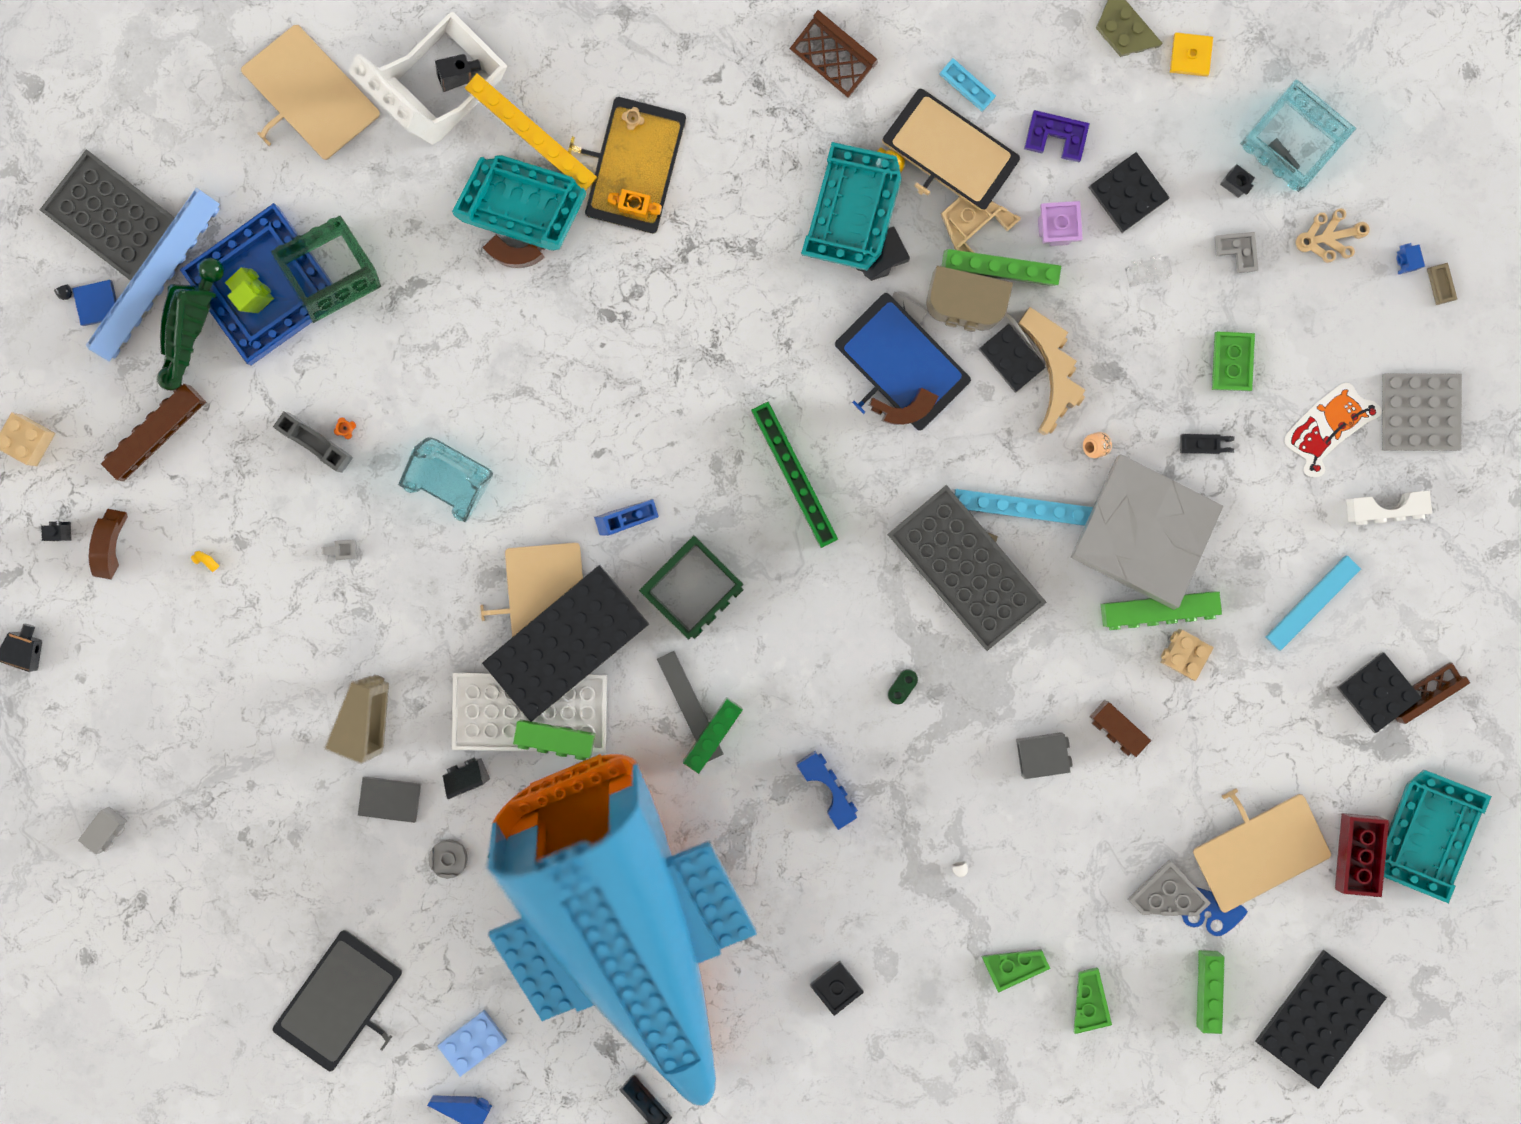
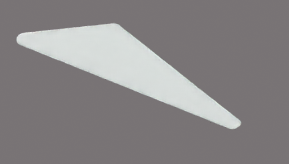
M1006 313V317L1010 320V322L1013 324V326L1016 328L1019 334L1023 337V339L1026 341V343L1029 345V347L1032 349L1035 355L1039 358L1042 364L1045 365L1039 357V355L1037 354V352L1035 351V349L1033 348V346L1031 345V343L1029 342L1028 338L1026 337L1022 329L1020 328V326L1018 325V323L1016 322V320Z

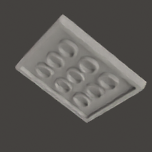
M1382 374V450H1462V374Z

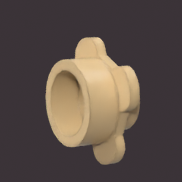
M633 107L622 114V119L626 121L629 130H634L637 125L644 123V118L640 116L637 107Z

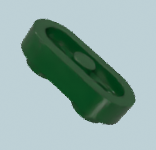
M905 669L898 675L887 693L888 699L893 704L899 705L905 702L918 683L917 674L913 670ZM907 676L912 677V681L910 683H907L905 681V678ZM895 692H900L901 697L895 698Z

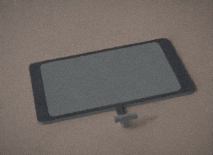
M343 930L319 961L272 1030L276 1035L330 1072L336 1068L366 1025L380 1034L385 1040V1043L380 1048L383 1051L392 1036H388L383 1029L370 1021V1019L402 975V970L351 933Z

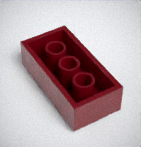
M1341 814L1335 890L1349 895L1382 897L1389 820L1380 816Z

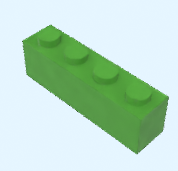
M520 719L517 721L513 744L518 745L517 748L529 750V747L537 748V752L540 753L553 751L556 752L557 756L567 757V754L574 755L575 759L586 760V758L592 756L596 733Z
M1199 950L1196 1026L1202 1033L1222 1034L1225 956L1219 951Z

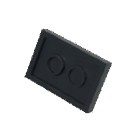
M1010 324L1006 325L979 348L980 352L1015 393L1046 368Z

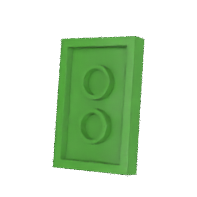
M1219 331L1214 333L1212 390L1252 391L1255 333Z

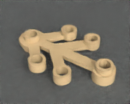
M1339 208L1333 212L1332 219L1322 235L1315 236L1320 225H1323L1328 220L1325 213H1319L1314 217V222L1308 232L1302 233L1296 238V247L1302 252L1312 251L1320 256L1324 262L1330 263L1335 260L1336 253L1333 250L1325 251L1317 245L1325 243L1339 252L1343 258L1348 259L1354 255V248L1352 246L1345 247L1336 239L1350 236L1361 239L1368 235L1370 228L1367 223L1359 222L1352 228L1333 232L1338 223L1346 217V211ZM1337 212L1342 214L1341 218L1337 216ZM1319 216L1323 218V222L1318 220ZM1360 226L1364 228V232L1360 231ZM1304 239L1309 241L1308 245L1304 244ZM1346 249L1350 251V255L1345 253ZM1327 253L1331 254V260L1327 258Z

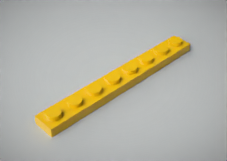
M478 73L465 86L466 91L561 173L572 177L576 184L581 188L583 187L585 191L597 179V176Z

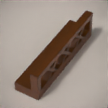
M1453 663L1446 664L1413 685L1415 690L1421 691L1422 698L1395 719L1399 723L1407 724L1469 685L1470 681L1466 676H1460ZM1450 669L1454 678L1450 681H1444V672ZM1431 680L1438 681L1434 691H1427L1428 682Z

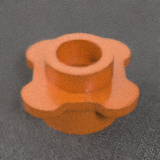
M343 417L339 418L334 429L335 435H342L345 439H351L356 423L346 421Z

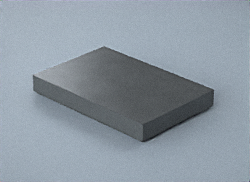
M362 777L358 816L415 823L421 784Z

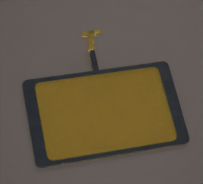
M616 97L613 102L600 153L575 146V137L572 136L568 153L571 154L572 150L583 155L599 158L595 171L597 179L592 183L585 210L587 217L651 234L657 232L686 122V115L684 113L623 97ZM633 107H637L640 116L644 118V123L637 125L634 130H629L626 121L622 119V114ZM622 189L649 195L652 200L651 204L655 202L662 206L660 215H651L648 212L647 219L621 213L618 210V204L615 206L607 201L608 195L613 192L619 193V196H621ZM633 200L631 203H629L630 207L636 208L639 205H641L640 202L637 200Z

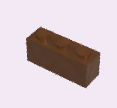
M1104 700L1089 716L1093 720L1092 725L1099 731L1103 729L1108 733L1106 737L1114 744L1116 742L1122 746L1120 750L1128 757L1130 755L1137 757L1152 741L1109 701Z

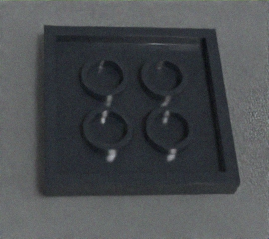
M1137 152L1088 187L1121 233L1170 199Z
M1384 652L1337 687L1373 733L1379 732L1422 698Z

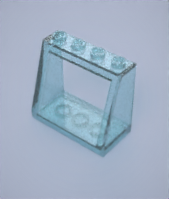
M1296 79L1282 91L1240 144L1247 153L1253 154L1258 158L1260 164L1269 167L1276 177L1286 181L1289 188L1299 192L1309 184L1356 130V127ZM1286 103L1334 142L1305 176L1257 137Z

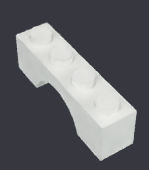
M1430 491L1403 493L1400 502L1390 510L1380 507L1373 497L1346 499L1348 522H1355L1356 525L1368 524V520H1374L1375 523L1387 522V518H1393L1394 521L1406 520V516H1412L1413 519L1425 518V514H1432Z

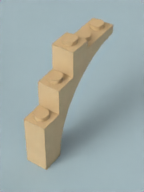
M1029 307L1018 322V325L1038 347L1048 370L1050 382L1049 405L1045 418L1038 430L1042 435H1046L1048 432L1051 434L1057 426L1056 420L1058 417L1062 418L1068 410L1066 405L1072 408L1082 403L1085 398L1083 394L1086 390L1067 378V376L1071 377L1075 372L1076 367L1074 365L1077 362L1058 349H1062L1067 342L1066 335L1068 332Z

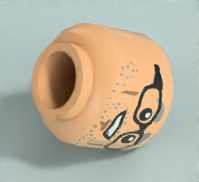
M1103 432L1090 434L1083 441L1085 454L1094 459L1106 456L1112 448L1110 437Z

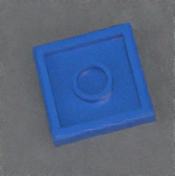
M112 280L72 288L80 325L83 327L101 323L117 301Z

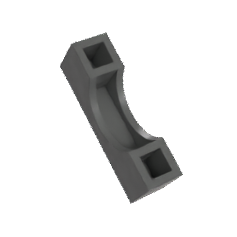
M283 411L273 425L274 429L312 452L320 461L336 472L343 473L353 458L291 413Z

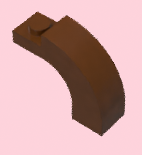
M497 234L482 247L495 261L511 268H525L537 264L545 258L540 251L542 249L546 250L532 244L522 248L510 247Z
M919 388L913 401L904 408H893L875 398H871L868 406L872 407L871 411L878 415L884 413L881 421L893 425H904L916 422L926 416L935 405L939 396L924 388Z
M107 509L103 518L97 519L89 545V567L92 576L112 580L119 566L116 557V543L119 533L128 518L127 512Z

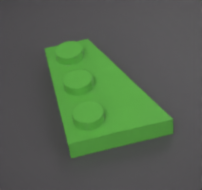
M1041 949L981 956L998 993L1050 969Z
M1097 967L1078 973L1073 1031L1075 1034L1112 1025L1100 972Z

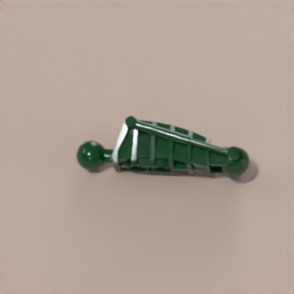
M206 258L199 264L198 271L201 277L199 286L171 284L167 288L168 294L163 307L160 327V352L162 355H165L162 369L157 374V382L164 390L173 391L178 389L182 384L186 366L189 367L191 352L193 353L194 351L192 348L193 344L201 333L207 318L210 300L216 296L210 289L213 282L219 281L224 275L222 263L215 258Z

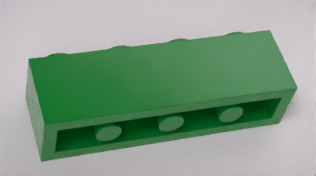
M726 697L683 759V764L699 774L741 714L743 708Z

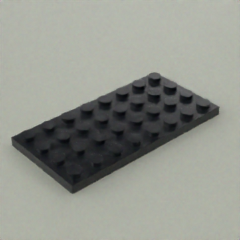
M598 565L483 661L482 664L528 720L532 722L646 628L649 623L604 568Z

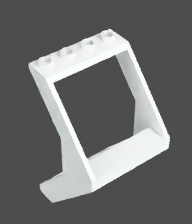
M454 12L449 13L407 56L378 68L358 54L349 72L408 131L432 145L439 142L479 101L470 95L458 108L436 118L399 79L445 33L473 60H479L481 67L490 75L486 81L493 87L502 79L508 67Z

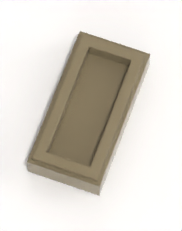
M1448 263L1427 268L1436 305L1458 300Z

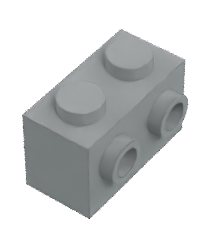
M104 808L97 814L78 841L95 854L103 851L107 852L113 845L112 840L115 836L118 837L124 831L125 827L123 826L127 820L112 808Z

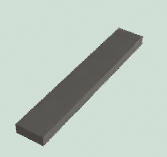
M672 651L657 658V661L697 741L709 722L675 651ZM720 745L708 762L724 754Z

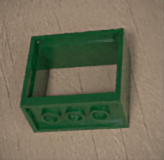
M693 535L639 591L688 640L691 637L695 640L703 631L701 627L705 623L709 625L717 617L715 613L718 610L722 612L730 604L728 600L732 596L736 598L744 590L742 588L744 584ZM697 546L735 585L690 630L651 591Z

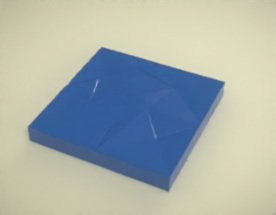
M275 203L180 269L190 285L199 286L201 281L198 271L199 264L206 258H215L222 263L224 275L219 281L212 284L210 290L216 296L210 300L209 312L246 364L251 366L344 300L343 296ZM241 267L253 269L259 275L258 279L271 290L270 294L274 298L258 314L239 311L228 298L232 291L225 282Z

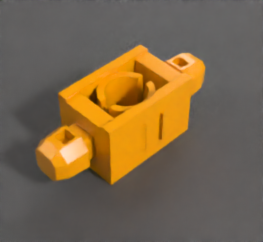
M622 189L621 196H619V193L613 192L608 195L607 201L615 206L618 204V210L621 213L645 219L648 217V212L651 215H660L662 206L655 202L651 204L652 200L649 195ZM633 200H637L640 202L641 205H639L636 208L630 207L629 203H631Z

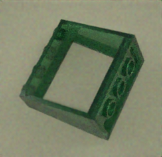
M341 215L329 219L319 227H313L309 232L296 236L292 241L279 245L271 251L274 260L313 323L381 287L376 269ZM342 236L361 269L306 297L287 263Z

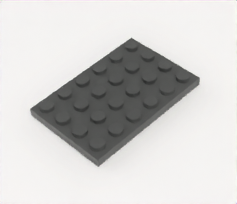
M87 149L39 209L130 281L175 218Z

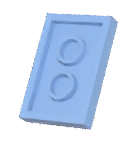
M483 1010L439 1043L437 1047L461 1077L505 1044L507 1039L487 1012Z

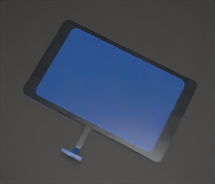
M883 293L835 341V347L874 386L858 404L855 401L852 402L863 414L865 411L861 407L877 391L898 409L908 406L913 401L919 388H924L939 396L935 405L926 416L911 423L919 431L923 430L971 382L970 376L889 293Z

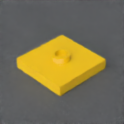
M1175 32L1173 36L1170 73L1208 77L1213 37Z

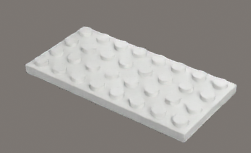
M453 673L452 750L537 751V748L529 747V750L517 748L518 745L513 744L517 721L520 719L528 720V718L490 673ZM589 674L533 720V722L596 733L592 752H606L607 675Z

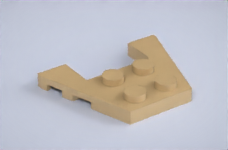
M958 197L941 213L954 249L972 253L974 252L967 245L966 241L993 217L998 220L1006 231L1010 230L1021 220L1018 215H1014L991 201L986 210L981 211L962 197Z

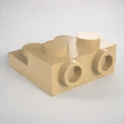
M1178 629L1177 632L1175 631L1171 635V643L1162 652L1160 663L1196 681L1214 647L1188 632Z

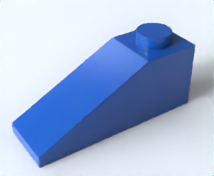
M650 499L594 517L599 535L609 536L659 516L654 500Z
M433 1095L427 1105L461 1124H483L492 1107L486 1099L475 1096Z

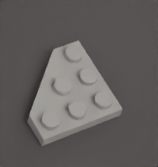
M1170 860L1128 898L1142 915L1198 916L1211 904Z

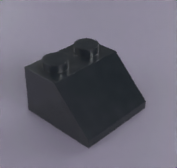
M473 757L464 761L465 765L458 768L455 765L446 769L448 773L443 775V782L447 800L484 785L490 780L482 758L476 760Z

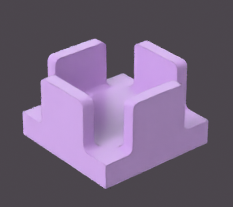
M1080 201L1043 203L1040 205L1041 215L1038 218L1039 237H1042L1043 244L1050 243V246H1061L1083 240Z

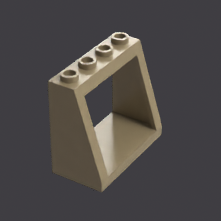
M373 675L351 682L325 746L326 750L361 764L382 753L385 740L389 683L384 681L385 678Z

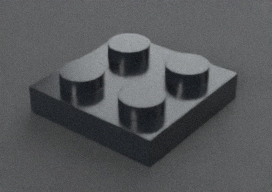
M838 961L810 984V987L833 1016L864 993V990L841 961Z

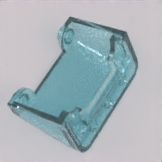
M427 437L413 448L398 485L409 493L418 492L421 489L452 506L451 512L454 518L466 523L490 483L493 472L435 438Z

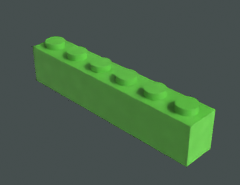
M952 249L944 250L941 265L942 267L986 277L1048 286L1059 285L1061 265Z
M1212 591L1185 594L1179 608L1174 610L1148 598L1101 604L1103 627H1109V630H1119L1123 625H1128V628H1138L1141 623H1147V626L1159 625L1160 621H1166V624L1178 623V619H1185V622L1197 621V617H1204V620L1216 619V615H1222L1220 592Z

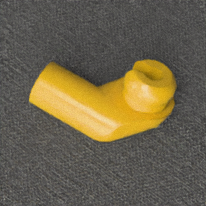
M196 551L191 556V560L195 564L202 562L211 572H214L220 566L212 557L202 551Z

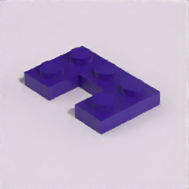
M1034 110L1024 149L1043 153L1047 136L1065 139L1061 158L1080 162L1090 123Z

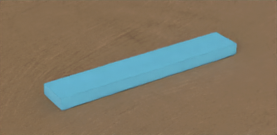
M1344 556L1265 638L1281 651L1361 568L1349 556Z

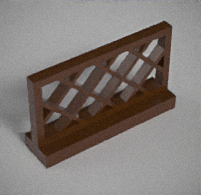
M819 10L816 11L813 19L789 48L847 98L851 96L870 70L878 63L876 57ZM815 24L821 29V36L810 38V29ZM832 38L835 41L836 49L825 50L824 39ZM822 40V50L811 52L810 41ZM808 41L809 52L800 53L796 47L800 42ZM848 51L851 61L839 62V52ZM836 52L837 63L826 64L825 53ZM823 54L824 64L815 65L812 63V55ZM862 63L867 67L862 74L854 75L853 64ZM851 64L852 75L841 76L840 65ZM837 66L838 77H829L826 67ZM852 78L853 86L847 92L841 86V79Z

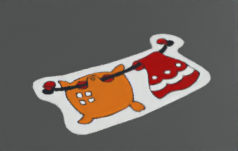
M1342 383L1319 400L1290 429L1285 436V444L1292 451L1306 459L1303 472L1307 476L1319 477L1325 473L1322 459L1339 443L1367 422L1378 418L1382 414V409L1376 402L1360 397L1354 386L1350 383Z

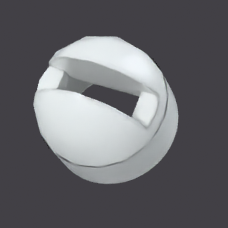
M961 861L952 864L954 874L958 877H964L968 872L967 862Z

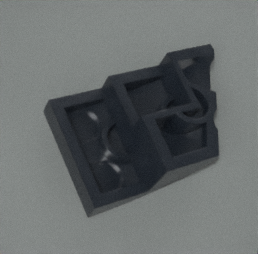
M894 226L888 228L881 255L867 271L857 269L863 272L864 276L871 281L888 276L892 267L907 263L910 260V256Z

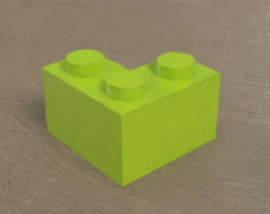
M241 267L225 283L232 291L228 298L239 311L258 314L274 298L270 294L271 290L258 279L259 275L253 269Z

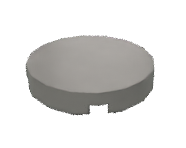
M450 839L443 840L437 843L430 851L428 858L429 867L438 877L445 879L455 878L462 873L467 865V852L459 842Z

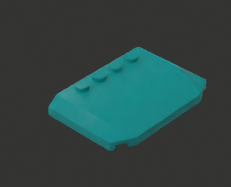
M832 142L808 235H806L801 254L802 256L867 271L881 255L902 178L898 158L890 154Z
M496 155L493 159L480 157L452 213L466 224L554 251L560 250L586 196V191L583 187L581 188L576 184L572 177L503 155Z
M1422 770L1407 783L1389 827L1384 878L1449 904L1456 887L1454 882L1482 813L1485 814L1492 796L1427 770Z

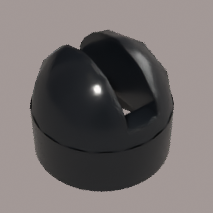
M69 284L54 289L56 296L61 300H68L72 296Z

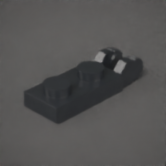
M1180 434V454L1234 453V448H1220L1221 441L1232 442L1234 441V436Z

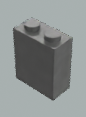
M1062 732L1016 739L1021 776L1024 779L1071 773L1070 767L1073 766L1072 758L1068 756L1067 748H1070L1068 737H1065V734Z

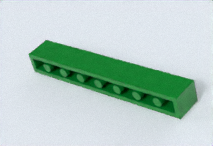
M769 401L752 409L751 413L819 547L822 548L838 540Z

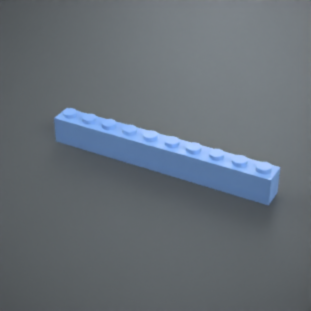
M195 188L87 342L86 346L90 351L109 362L112 358L115 359L120 352L119 347L123 342L126 343L129 340L131 330L134 326L137 327L141 323L143 313L151 309L153 305L152 300L156 295L159 296L162 293L164 283L167 279L170 280L174 276L176 266L184 262L187 250L195 246L199 233H203L208 227L207 222L209 219L217 215L219 211L218 206L220 205L217 201L198 188Z

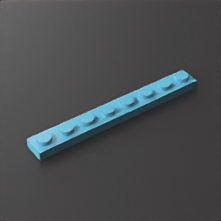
M955 489L954 493L970 511L1085 526L1093 507L960 489Z

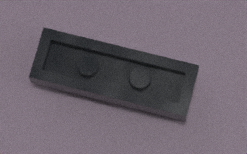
M632 1075L619 1089L649 1124H668L672 1119V1116L635 1075Z

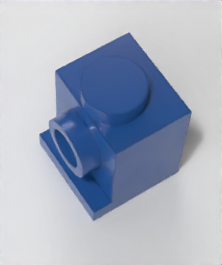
M1411 243L1399 246L1400 250L1397 251V263L1401 267V270L1398 271L1399 275L1425 267L1420 244L1412 246Z

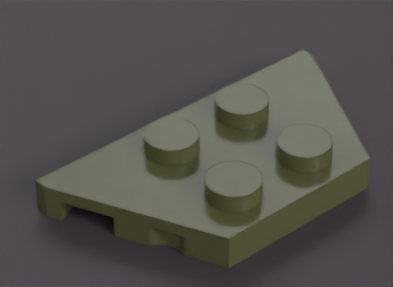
M1126 0L1107 1L1096 29L1120 57L1130 55L1131 53L1143 52L1154 47L1159 48L1163 44Z

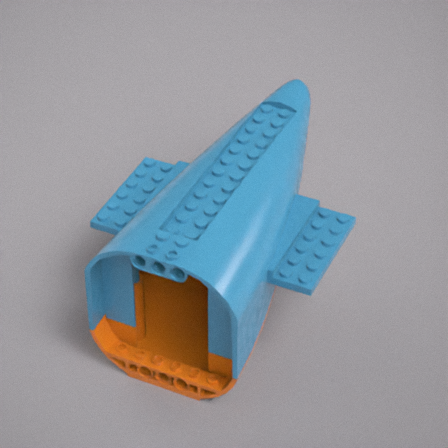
M599 754L530 783V786L519 792L500 810L492 822L487 869L521 918L490 930L489 938L541 1021L574 1008L577 1012L595 1006L684 1099L694 1105L705 1106L713 1097L716 1087V1075L699 963L721 955V949L757 935L756 929L713 847L707 841L672 855L666 832L650 789L637 762L627 755L608 754L601 756Z

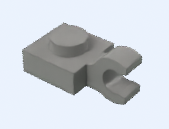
M356 540L335 541V547H321V554H335L336 560L357 559Z

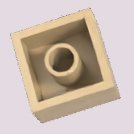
M11 412L0 432V451L25 465L38 466L56 433L22 414Z

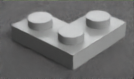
M1255 232L1217 235L1214 237L1216 256L1235 254L1237 273L1258 271Z

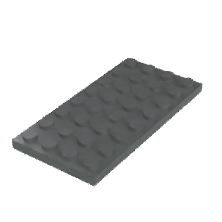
M947 485L887 534L986 651L1047 603Z

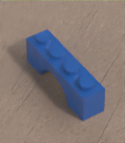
M814 751L798 761L796 765L806 781H820L830 788L832 803L827 813L839 830L857 819L856 812L858 810L852 801L849 803L845 798L848 794L843 786L838 787L835 780L837 777L832 769L827 770L824 765L827 761L822 753L817 754Z

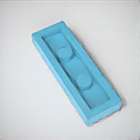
M954 58L951 59L939 74L981 112L996 97L994 93Z

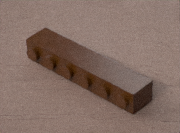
M181 384L178 389L173 391L174 393L169 398L161 401L160 407L156 411H152L146 416V420L142 424L133 428L132 434L128 438L122 439L114 451L105 455V460L101 465L117 481H125L206 403L191 385Z

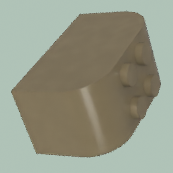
M936 266L932 273L927 295V310L934 319L945 322V325L949 327L963 326L964 330L975 332V330H988L993 328L1005 316L1013 283Z

